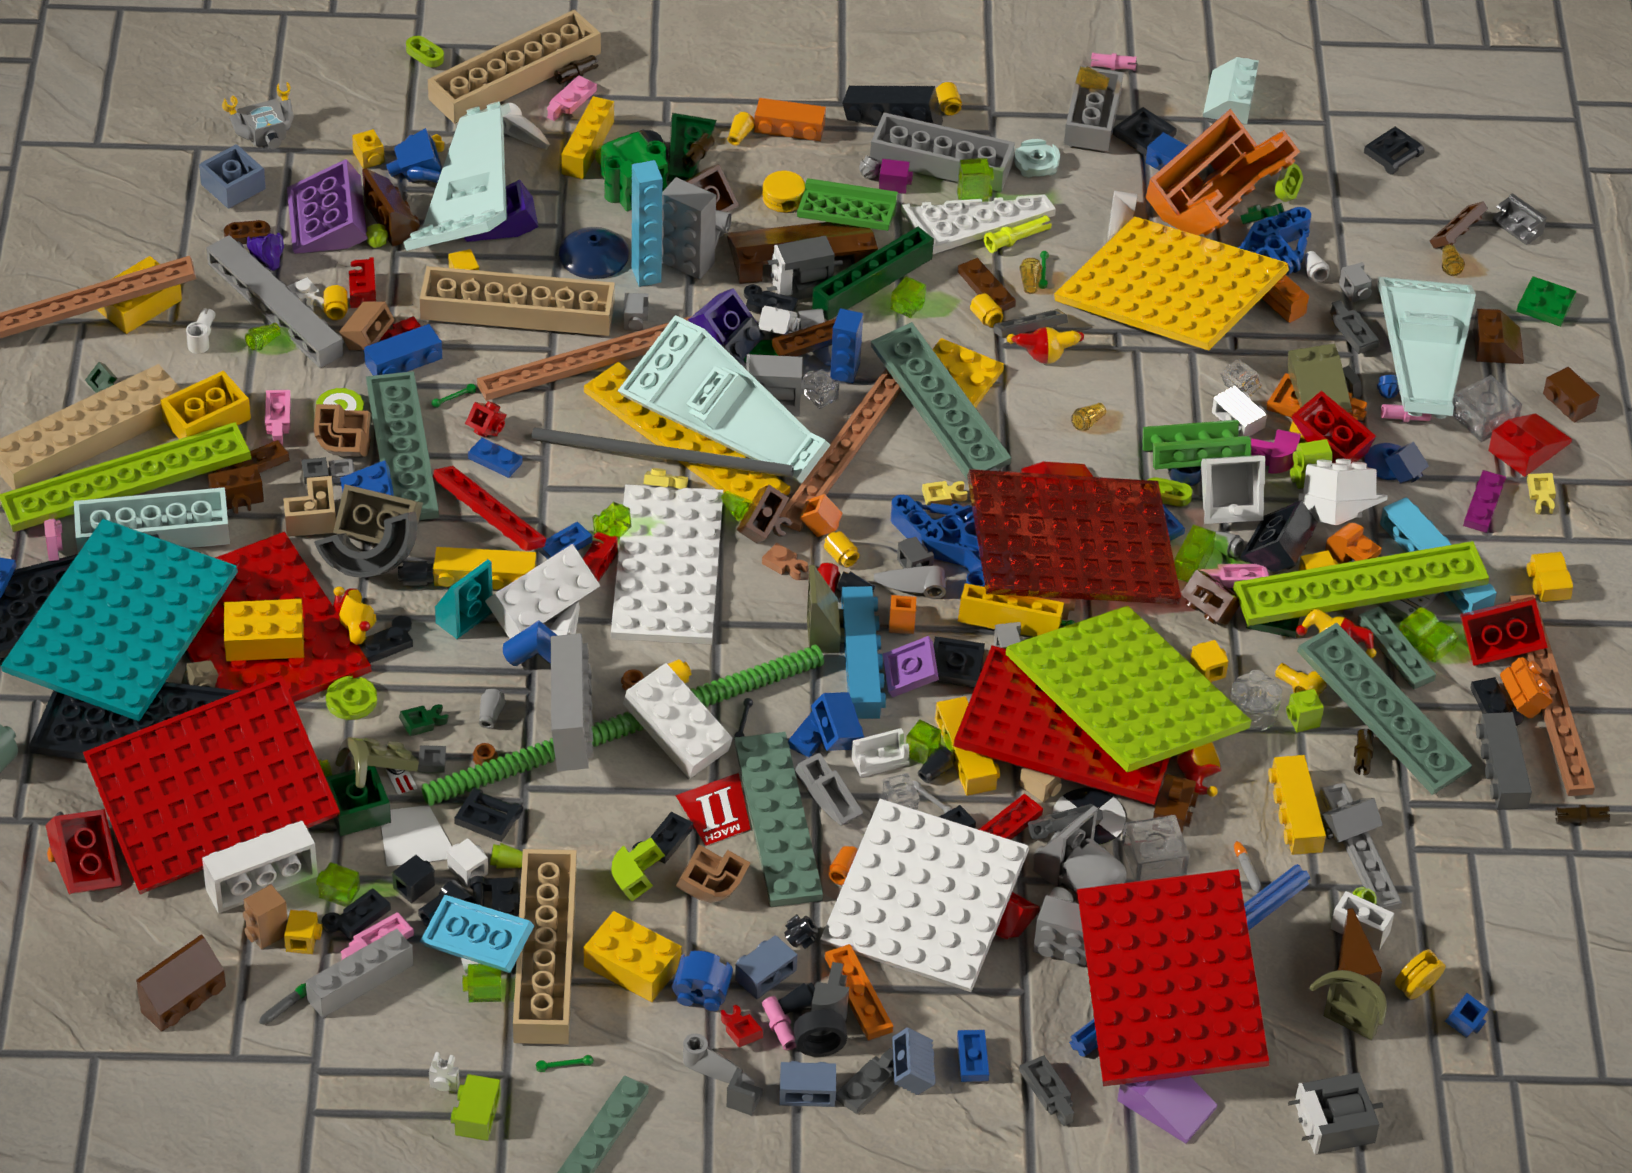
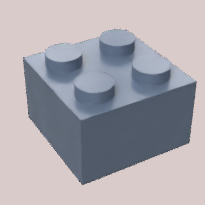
M237 144L199 164L201 185L228 209L266 189L264 168Z

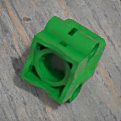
M640 132L619 137L605 143L601 147V175L605 179V199L610 203H620L626 212L631 211L632 164L653 160L656 161L663 179V192L667 187L666 176L668 173L665 144L660 141L648 143Z

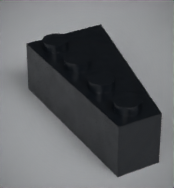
M849 85L842 102L848 121L878 126L883 113H888L937 125H942L943 123L935 86Z

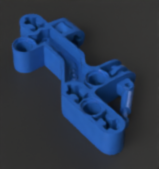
M1295 207L1279 213V215L1257 221L1252 225L1241 246L1237 248L1288 263L1289 271L1285 275L1299 272L1308 242L1306 238L1309 237L1312 213L1305 207ZM1299 239L1296 250H1292L1288 243Z
M904 494L897 495L892 499L890 516L892 524L906 538L917 537L921 545L926 546L928 553L932 552L934 554V559L964 566L970 572L967 575V584L1023 594L1024 580L1031 575L1033 566L1017 550H1011L998 555L982 538L976 536L979 534L981 527L985 528L987 522L984 517H980V514L975 511L973 506L967 505L962 507L959 504L951 506L935 503L923 505L920 501H914L911 497ZM924 510H930V513L944 514L946 516L934 520Z

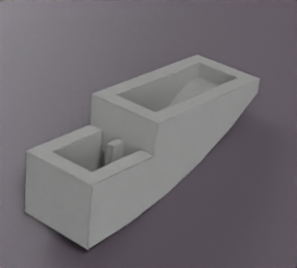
M821 753L798 763L795 774L813 799L840 826L863 814V811L838 772L830 769Z

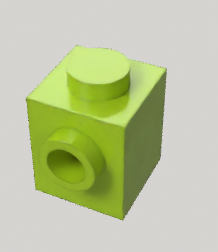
M1315 689L1290 694L1286 713L1296 733L1320 727L1324 706Z

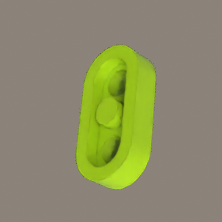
M412 36L406 40V52L414 59L430 68H436L443 64L444 51L425 37Z
M1295 163L1286 169L1282 168L1276 182L1275 194L1283 202H1289L1297 197L1303 181L1302 172Z
M1153 477L1145 481L1143 495L1148 500L1156 496L1163 504L1181 507L1191 502L1192 488L1186 483Z

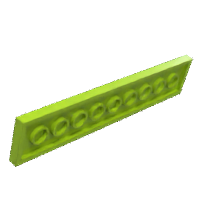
M236 422L2 493L0 494V502L12 531L16 532L42 524L45 520L73 515L74 501L133 496L250 460L251 453Z
M1471 541L1234 582L1233 589L1239 598V604L1247 625L1250 626L1307 616L1314 609L1325 613L1488 585L1489 576L1474 542Z

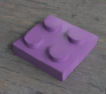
M929 636L883 653L887 687L892 698L939 680L933 641Z

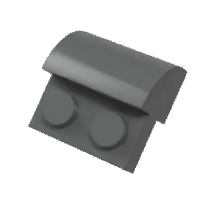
M832 962L828 984L816 983L811 1011L822 1009L835 1011L842 1015L846 1024L849 987H846L847 975H842V963ZM818 1031L810 1035H824L830 1033V1031Z

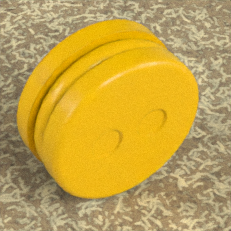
M776 171L769 174L763 182V201L765 205L771 210L783 213L797 210L805 191L803 178L791 171Z
M1425 950L1415 956L1400 971L1395 979V985L1405 993L1408 999L1414 1000L1436 983L1446 966L1431 950Z

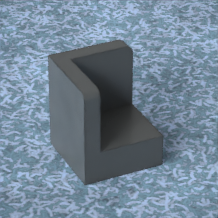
M737 1068L727 1087L726 1107L752 1116L763 1095V1088L743 1082V1069Z

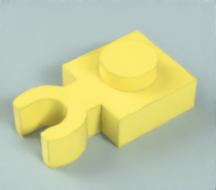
M652 468L651 471H647L644 475V484L683 489L688 485V477L672 476V474H666L665 469Z
M1528 474L1527 483L1530 500H1537L1535 505L1536 514L1541 513V506H1547L1549 513L1553 514L1555 503L1552 499H1555L1556 495L1553 474Z
M946 481L922 484V493L926 505H931V503L951 505L952 500L959 502L967 500L968 493L964 491V482L958 481L951 486H948Z

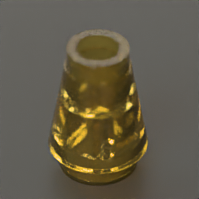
M1080 66L1075 84L1080 85L1081 88L1106 91L1110 78L1088 66L1086 68Z
M1446 245L1442 249V270L1449 276H1457L1462 273L1465 262L1454 245Z
M1026 258L1019 266L1024 292L1034 294L1038 291L1042 265L1038 259Z
M1102 403L1077 408L1071 416L1073 426L1080 431L1089 430L1106 415V408Z

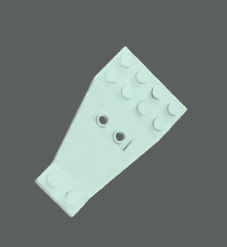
M499 101L486 105V109L480 110L479 106L466 110L467 114L459 119L424 224L419 228V231L411 233V237L404 241L406 251L488 232L507 219L503 116L511 112L509 103L500 105Z
M1378 277L1377 286L1381 295L1404 412H1408V415L1422 416V413L1432 414V417L1441 419L1446 418L1447 415L1453 416L1454 406L1452 402L1475 304L1476 294L1472 285Z
M676 315L618 390L622 396L750 459L794 465L793 476L789 478L801 484L830 447V444L825 439L811 433L705 329Z

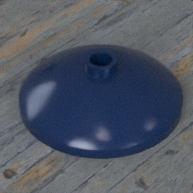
M586 227L576 230L564 238L559 248V259L567 271L578 277L602 279L615 275L625 267L629 259V248L624 238L612 230L602 227Z

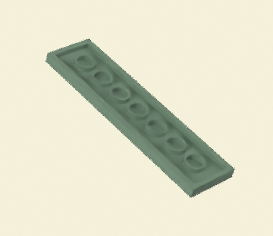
M913 322L871 341V348L969 483L975 481L977 476L995 467L1000 469L1011 464V456Z
M414 371L366 376L379 462L385 460L389 465L394 496L422 502L419 520L439 518Z
M1338 623L1333 624L1299 645L1297 652L1432 795L1471 770L1472 764Z
M786 732L736 737L735 749L770 907L823 901V891Z

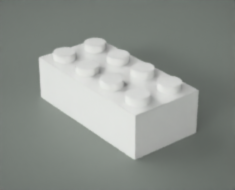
M571 544L496 592L485 602L511 639L538 620L545 623L597 589L600 584L574 545Z
M667 663L626 691L623 705L688 779L729 751L733 739L731 735Z
M303 821L286 825L270 833H264L259 837L237 843L232 847L219 852H213L202 858L206 891L218 914L243 905V899L270 884L277 891L318 876L315 842Z

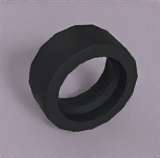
M822 1009L807 1012L794 1023L796 1047L807 1056H829L843 1049L847 1043L845 1020L841 1014L835 1011ZM818 1031H830V1033L824 1035H810Z

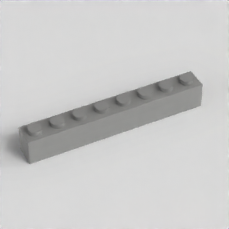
M229 235L206 247L208 265L319 368L343 356L342 345L344 342L338 332H334L324 319H320L310 306H306L296 293H292L282 280H278L273 276L269 268L264 267L253 254L248 253L240 242L235 241Z

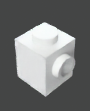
M468 838L461 843L453 845L447 851L448 869L466 887L470 886V879L472 877H484L488 874V857L479 845L475 846Z

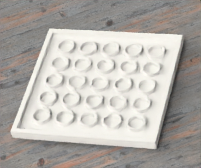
M879 799L821 936V943L835 948L850 944L856 955L972 992L1028 854L1029 847L1016 841Z

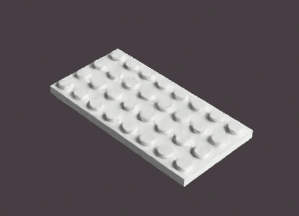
M625 485L611 639L712 645L723 490Z

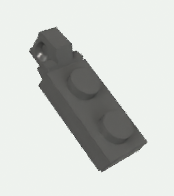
M1340 300L1331 303L1330 314L1334 324L1358 354L1379 346V339L1355 309L1347 310Z
M1089 804L1045 815L1043 819L1028 822L1030 837L1033 839H1043L1049 833H1053V831H1062L1094 805ZM1099 808L1096 821L1103 819L1102 810Z
M889 1048L882 1054L880 1059L877 1056L872 1058V1060L870 1059L836 1093L835 1099L855 1114H858L892 1080V1075L894 1074L893 1049Z
M1045 1055L1021 1064L1020 1073L1050 1115L1056 1113L1058 1120L1063 1126L1073 1123L1074 1111L1071 1108L1073 1106L1071 1093Z

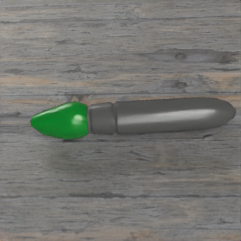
M306 983L296 987L294 992L266 1011L261 1016L259 1023L264 1025L271 1022L299 999L304 998L307 995Z

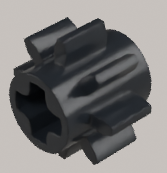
M796 914L785 925L787 928L784 932L785 937L795 948L802 945L806 949L817 938L815 936V933L818 932L817 926L808 916L800 919Z

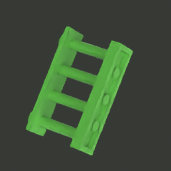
M1238 420L1143 427V451H1153V467L1155 470L1201 466L1202 459L1251 456V438L1249 436L1238 437Z

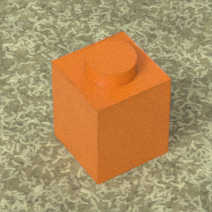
M823 494L806 500L800 519L819 537L835 532L839 527V521L843 513Z

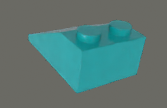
M489 559L452 585L435 606L436 624L456 639L492 614V611L485 602V600L493 595L492 562Z

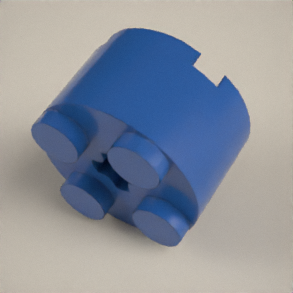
M690 951L689 956L686 957L684 953L680 958L672 985L673 992L678 996L677 1002L683 1006H692L693 1003L700 1004L709 1011H718L720 1005L725 1002L733 974L732 966L728 962L725 966L719 962L720 957L710 952Z

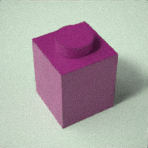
M882 159L879 189L906 194L907 185H912L913 171H909L910 162Z

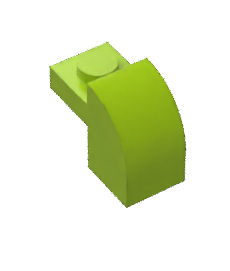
M651 837L639 843L630 852L625 846H622L612 861V875L631 902L653 887L643 871L665 856Z

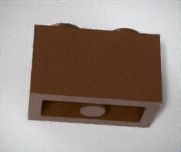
M1569 366L1548 376L1543 391L1546 398L1574 423L1596 412L1600 397Z

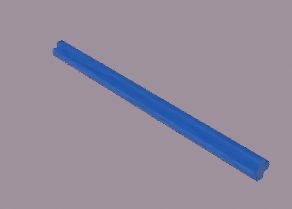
M1294 865L1244 903L1248 931L1309 885L1310 875L1307 870L1303 871L1300 865ZM1094 1019L1070 1036L1072 1040L1069 1043L1072 1049L1077 1050L1082 1057H1085L1098 1047Z

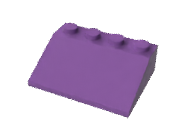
M347 159L287 187L292 248L295 254L348 249L368 239L366 236L367 229L361 175Z

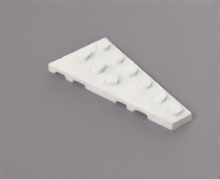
M1045 194L1018 196L1016 200H1003V197L994 198V201L982 202V199L946 201L944 205H931V202H923L922 206L910 207V203L901 205V211L912 227L916 228L919 226L934 238L933 254L983 239L986 233H996L1005 226L1013 228L1045 215L1048 217L1055 216L1056 208Z

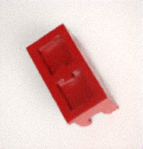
M374 257L351 262V267L359 266L362 269L349 271L350 308H358L362 302H376Z
M597 532L593 537L604 543L593 540L591 547L582 559L599 582L618 554V537H611Z

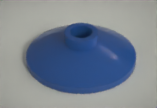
M1393 443L1373 445L1365 455L1364 462L1367 463L1368 468L1376 469L1377 477L1386 480H1396L1397 478L1386 463L1385 458L1401 446Z

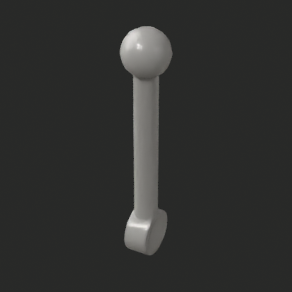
M911 782L910 789L912 791L920 792L944 810V814L953 809L951 806L944 805L924 790L920 782Z

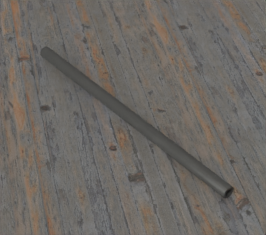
M536 427L532 431V439L786 477H792L794 473V465Z

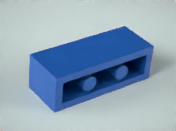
M840 308L833 326L830 379L854 383L861 361L863 313Z
M430 324L364 347L365 365L373 376L407 372L443 359L442 341Z

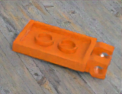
M1285 373L1267 402V410L1292 417L1300 409V405L1289 374ZM1348 392L1352 412L1348 413L1355 419L1363 421L1367 414V411H1365L1367 402L1352 398V393Z

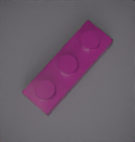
M1485 470L1482 471L1464 519V527L1487 533L1503 490L1506 476Z

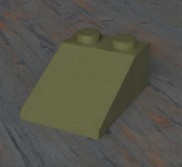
M1335 343L1288 351V374L1300 408L1322 390L1344 410L1352 412L1342 363Z
M809 565L807 598L809 648L811 649L812 645H817L823 654L839 653L840 643H845V629L840 628V624H843V609H838V598L814 565Z

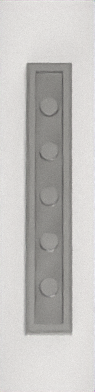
M1345 783L1320 789V796L1328 811L1353 802ZM1367 831L1342 841L1363 886L1374 891L1377 898L1376 905L1389 911L1401 909L1402 901L1369 832Z

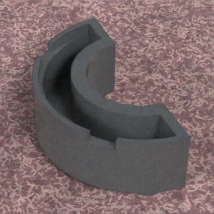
M409 512L385 519L383 538L375 548L369 551L357 548L350 542L346 533L333 535L314 542L319 554L326 563L345 575L363 578L385 574L403 563L412 551L418 528L416 512Z

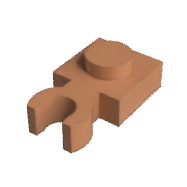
M776 543L762 557L763 565L781 575L787 571L795 580H800L801 572L799 570L808 572V563L804 560H797L795 552L779 543Z

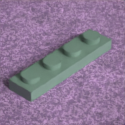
M1380 607L1358 615L1357 622L1361 627L1367 628L1373 633L1375 644L1413 689L1435 681L1436 673Z

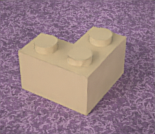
M332 476L307 478L308 496L283 498L288 537L333 533L336 515Z

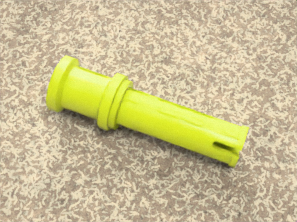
M1045 215L1013 228L1005 226L996 233H986L984 235V243L990 253H994L998 248L1013 246L1017 240L1050 230L1052 224L1042 225L1050 221L1049 217Z

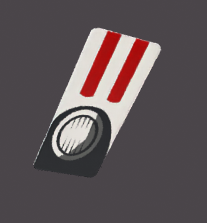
M385 768L397 794L400 795L417 789L409 771Z

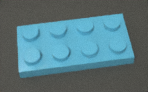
M444 895L420 942L426 947L510 973L535 925L531 921Z

